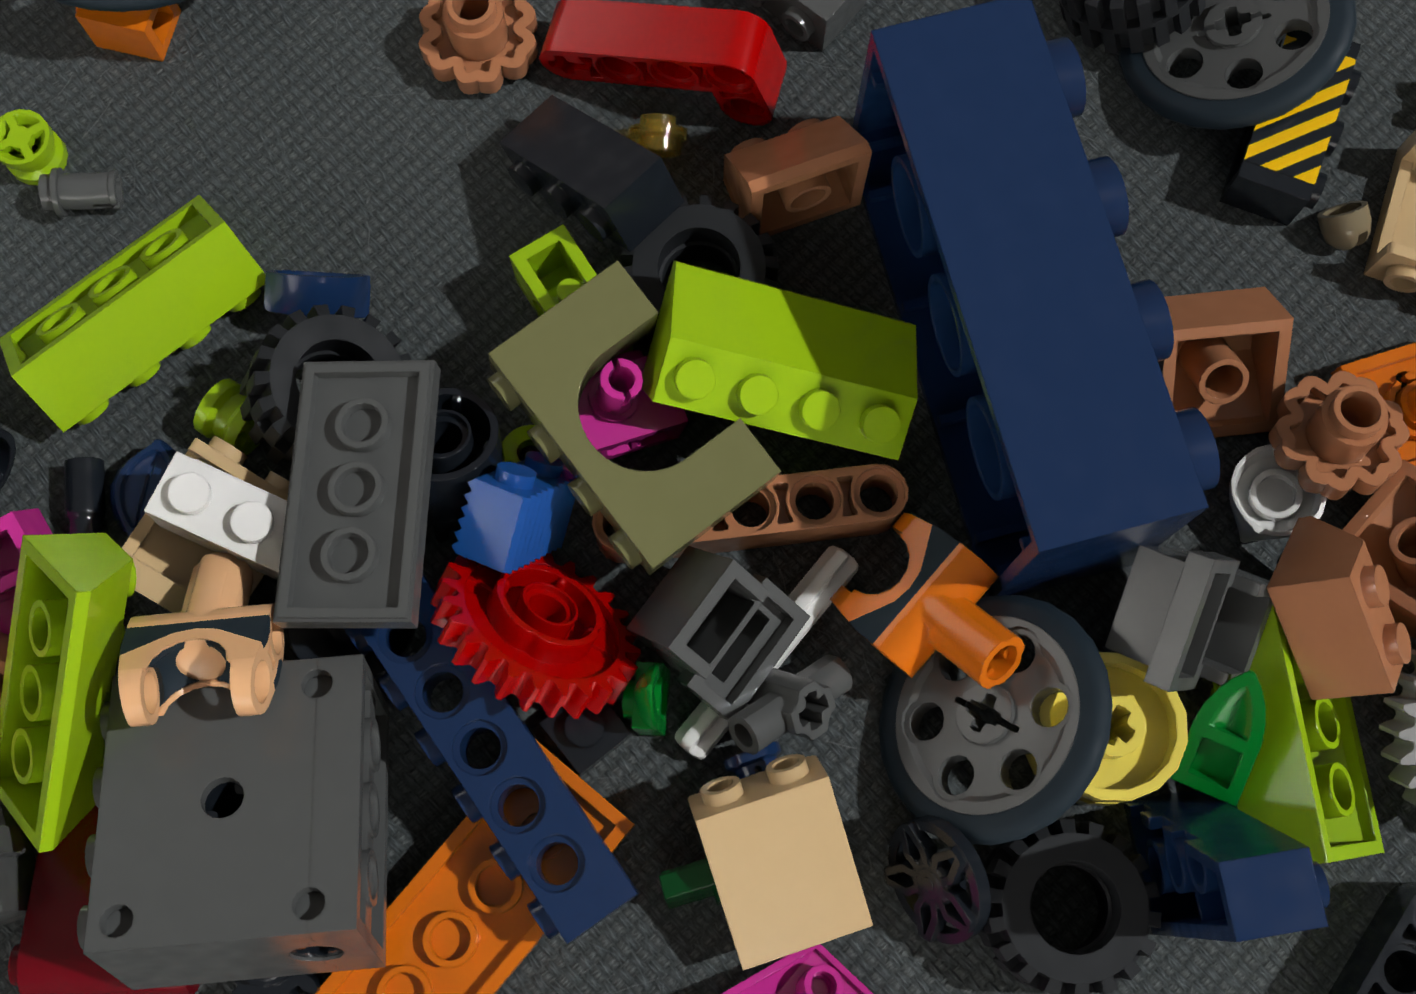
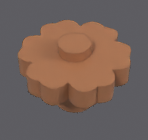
M429 0L428 5L419 14L424 34L418 44L423 60L431 67V71L438 81L446 82L456 79L459 89L464 94H477L479 92L485 94L497 93L502 87L504 77L512 80L522 79L527 74L529 65L537 58L538 49L534 33L537 31L538 23L535 9L527 0Z
M1346 371L1334 373L1327 383L1316 376H1307L1296 387L1287 391L1276 406L1280 419L1271 429L1268 436L1272 447L1275 449V461L1283 469L1298 470V483L1306 492L1320 493L1330 500L1341 499L1350 489L1361 495H1370L1384 482L1388 481L1402 466V458L1398 450L1410 437L1409 429L1403 421L1402 408L1394 401L1384 400L1379 394L1378 386L1371 379L1356 377Z

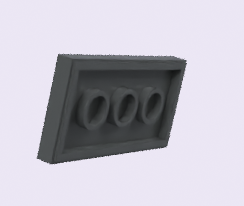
M435 360L304 362L273 623L280 628L418 629L441 369Z

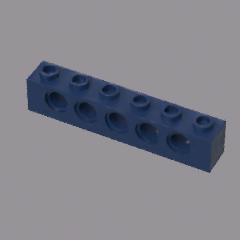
M423 574L418 626L425 628L426 641L418 653L408 657L397 655L395 649L396 639L405 628L343 629L364 657L372 651L378 657L387 671L378 678L381 687L399 711L408 706L411 707L423 726L414 735L431 762L438 767L446 761L458 778L460 784L451 789L467 817L472 823H476L484 818L498 840L490 845L489 849L503 872L511 881L522 875L536 896L533 901L527 904V907L542 931L549 939L560 933L567 944L571 943L640 893L508 698L496 699V686L490 681L480 684L472 683L471 680L476 671L471 665H454L451 661L458 649L438 643L437 640L444 628L431 623L430 619L436 607L430 604V600L435 590ZM446 679L460 680L463 686V697L459 705L448 712H436L431 704V695L436 685ZM483 733L497 735L501 743V752L497 761L485 769L473 768L467 757L471 741ZM517 789H532L539 799L537 816L525 826L516 827L511 825L504 813L506 799ZM558 844H567L575 851L578 857V869L575 876L569 882L555 885L545 878L542 872V859L551 847Z

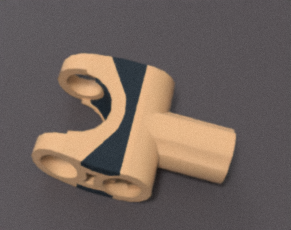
M215 552L205 555L193 567L181 612L134 616L130 618L121 643L118 666L120 701L125 719L130 727L154 725L158 717L164 716L169 705L177 698L194 689L208 686L229 689L236 714L240 717L261 715L266 712L280 678L284 657V629L273 623L275 603L248 606L253 586V572L248 563L237 559L230 553Z

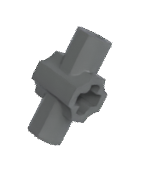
M830 654L821 657L797 674L773 668L748 702V706L729 718L728 727L732 739L742 751L755 755L787 732L809 740L818 738L828 730L831 713L836 708L835 699L849 691L852 687L853 681L849 668L839 657Z

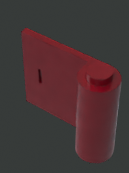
M95 804L90 812L53 851L41 852L37 855L21 941L13 947L9 957L8 976L10 983L13 986H18L20 994H195L200 984L132 990L83 954V950L78 942L77 920L80 909L89 903L91 877L86 869L85 848L89 836L96 834L99 808Z

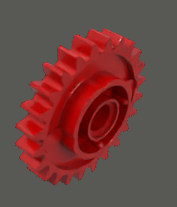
M546 553V556H541L540 559H535V562H530L529 565L524 564V567H519L518 571L513 570L512 574L499 572L458 555L454 563H448L430 600V604L436 607L430 619L431 623L444 628L437 640L438 643L458 649L451 662L454 665H471L476 671L471 682L474 684L486 681L492 682L496 686V699L502 700L509 694L517 696L520 707L525 712L530 709L533 702L541 704L549 718H554L561 706L574 719H579L585 707L597 715L601 712L606 702L611 705L615 704L637 671L638 667L634 663L641 654V650L632 645L636 637L626 629L627 626L623 625L629 613L610 606L615 595L612 592L596 591L593 587L596 577L593 575L583 578L575 574V563L569 561L563 566L557 565L550 553Z

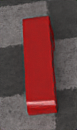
M603 0L558 1L539 56L541 64L546 69L568 79L712 92L720 108L727 116L738 122L753 126L765 125L772 120L787 70V61L771 27L765 20L750 12L732 9Z

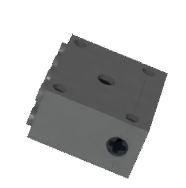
M364 655L283 661L279 682L266 712L261 715L238 716L233 707L230 690L224 687L208 686L194 689L180 696L169 705L164 716L158 717L154 725L130 727L121 706L118 675L113 676L110 701L102 705L100 712V729L102 737L106 742L103 766L97 767L93 776V797L96 806L99 808L96 834L89 836L85 848L86 869L91 877L89 903L80 909L77 920L78 942L83 950V954L132 990L386 967L389 706Z

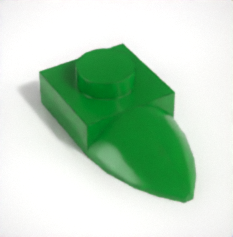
M637 661L636 678H631L623 691V717L632 718L631 728L640 735L666 737L671 672L664 663Z
M1248 670L1233 677L1221 685L1204 702L1189 730L1188 743L1180 766L1170 778L1237 807L1263 744L1266 728V704L1263 690L1254 671Z

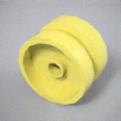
M1099 652L1107 669L1112 697L1110 738L1099 770L1081 798L1076 802L1078 805L1110 806L1132 801L1159 790L1178 770L1188 743L1187 712L1177 691L1167 692L1144 682L1148 665L1119 653ZM1057 692L1049 695L1040 706L1039 717L1044 727L1057 725L1067 714L1068 700L1064 693ZM1025 754L1034 775H1036L1037 764L1032 754Z

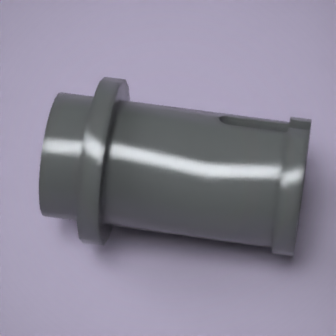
M52 168L50 174H41L39 177L38 191L44 211H55L58 217L67 216L69 210L110 208L121 210L124 205V190L121 176L118 175L119 171L64 173L62 168Z

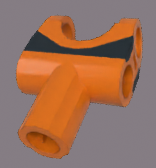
M903 513L892 526L894 531L907 544L909 552L908 567L901 580L891 589L879 594H864L855 589L850 592L841 585L830 600L859 634L910 678H913L937 650L986 689L1004 683L1019 666L1025 645L1020 637L976 605L979 599L997 580V574L976 554L944 530L912 514Z

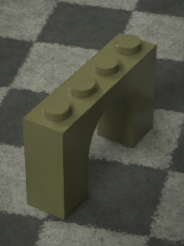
M617 260L489 352L490 366L494 374L487 378V381L509 411L520 406L535 425L527 431V434L544 458L550 464L560 458L575 479L568 483L567 486L582 508L591 517L600 511L616 532L609 536L608 540L630 569H634L641 564L646 572L651 575L772 483L781 470L741 418L680 463L656 471H637L619 466L605 458L591 444L581 425L578 411L580 398L587 383L608 362L653 331L658 316V311Z

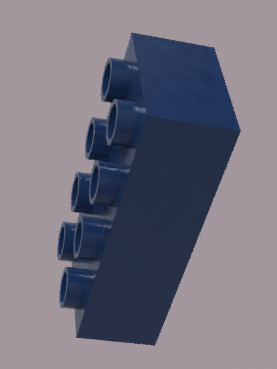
M995 0L871 30L852 126L868 141L872 150L862 200L899 319L916 325L917 376L972 552L982 559L998 576L997 580L985 592L986 597L1024 595L1133 566L1139 545L1159 546L1209 508L1203 491L1215 488L1220 478L1218 448L1206 418L1194 407L1175 411L1158 361L1166 360L1171 356L1174 344L1172 319L1164 295L1157 284L1150 279L1130 283L1115 237L1126 233L1129 223L1128 197L1122 175L1115 162L1109 156L1087 160L1073 118L1082 115L1086 104V82L1080 56L1073 42L1067 37L1049 41L1045 40L1032 0Z

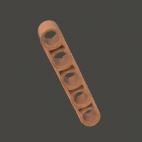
M869 464L778 475L772 483L747 501L761 505L766 511L767 519L761 525L745 527L739 524L731 513L689 546L711 553H721L879 534L888 531L898 520L908 500V486L905 478L897 469L885 464ZM870 487L880 488L890 496L892 508L884 512H874L862 503L860 492ZM806 495H817L827 502L830 513L818 520L809 519L798 511L796 501ZM598 511L593 515L592 527L599 550L606 558L616 563H625L615 551L606 535V528L609 522ZM683 549L680 553H678V554H677L676 556H674L673 558H678V557H680L681 554L684 552L685 549Z

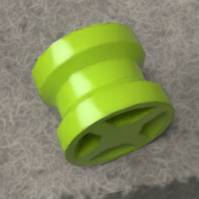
M17 109L7 112L0 117V162L9 169L17 180L27 185H38L41 174H50L52 168H62L64 170L68 159L66 145L40 114L31 110ZM34 143L38 147L36 152L32 150Z
M231 378L223 379L216 383L201 400L193 420L194 429L207 438L216 436L231 444L245 455H248L258 445L254 444L248 434L255 425L254 421H243L240 407L247 396L240 394L241 385Z

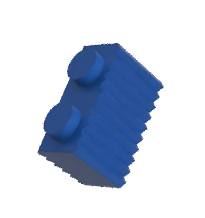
M530 451L526 453L525 460L517 463L499 462L496 471L467 482L471 492L464 495L468 504L461 507L465 516L458 519L462 529L454 532L458 539V542L451 545L454 552L499 572L512 574L513 570L518 571V568H523L524 564L529 565L530 562H535V559L546 556V553L551 554L557 548H562L575 497L567 484L575 479L570 471L563 469L564 463L561 459L558 458L550 464L540 452Z

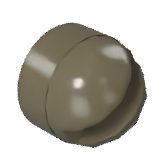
M1352 201L1339 204L1317 214L1321 234L1326 243L1342 251L1353 249L1355 246L1366 242L1371 233L1372 218L1367 201Z

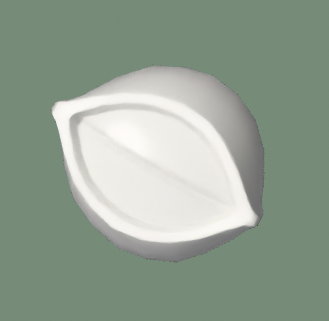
M1271 444L1257 447L1246 454L1236 465L1229 483L1230 505L1242 543L1290 537L1298 518L1313 516L1320 519L1324 512L1327 498L1320 493L1315 494L1303 490L1298 483V470H1287L1278 466L1274 457L1275 449Z

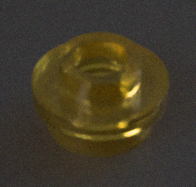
M661 113L643 114L640 116V124L631 125L627 128V138L661 158L680 156L681 143L687 141L688 135L687 128L676 125L675 116Z

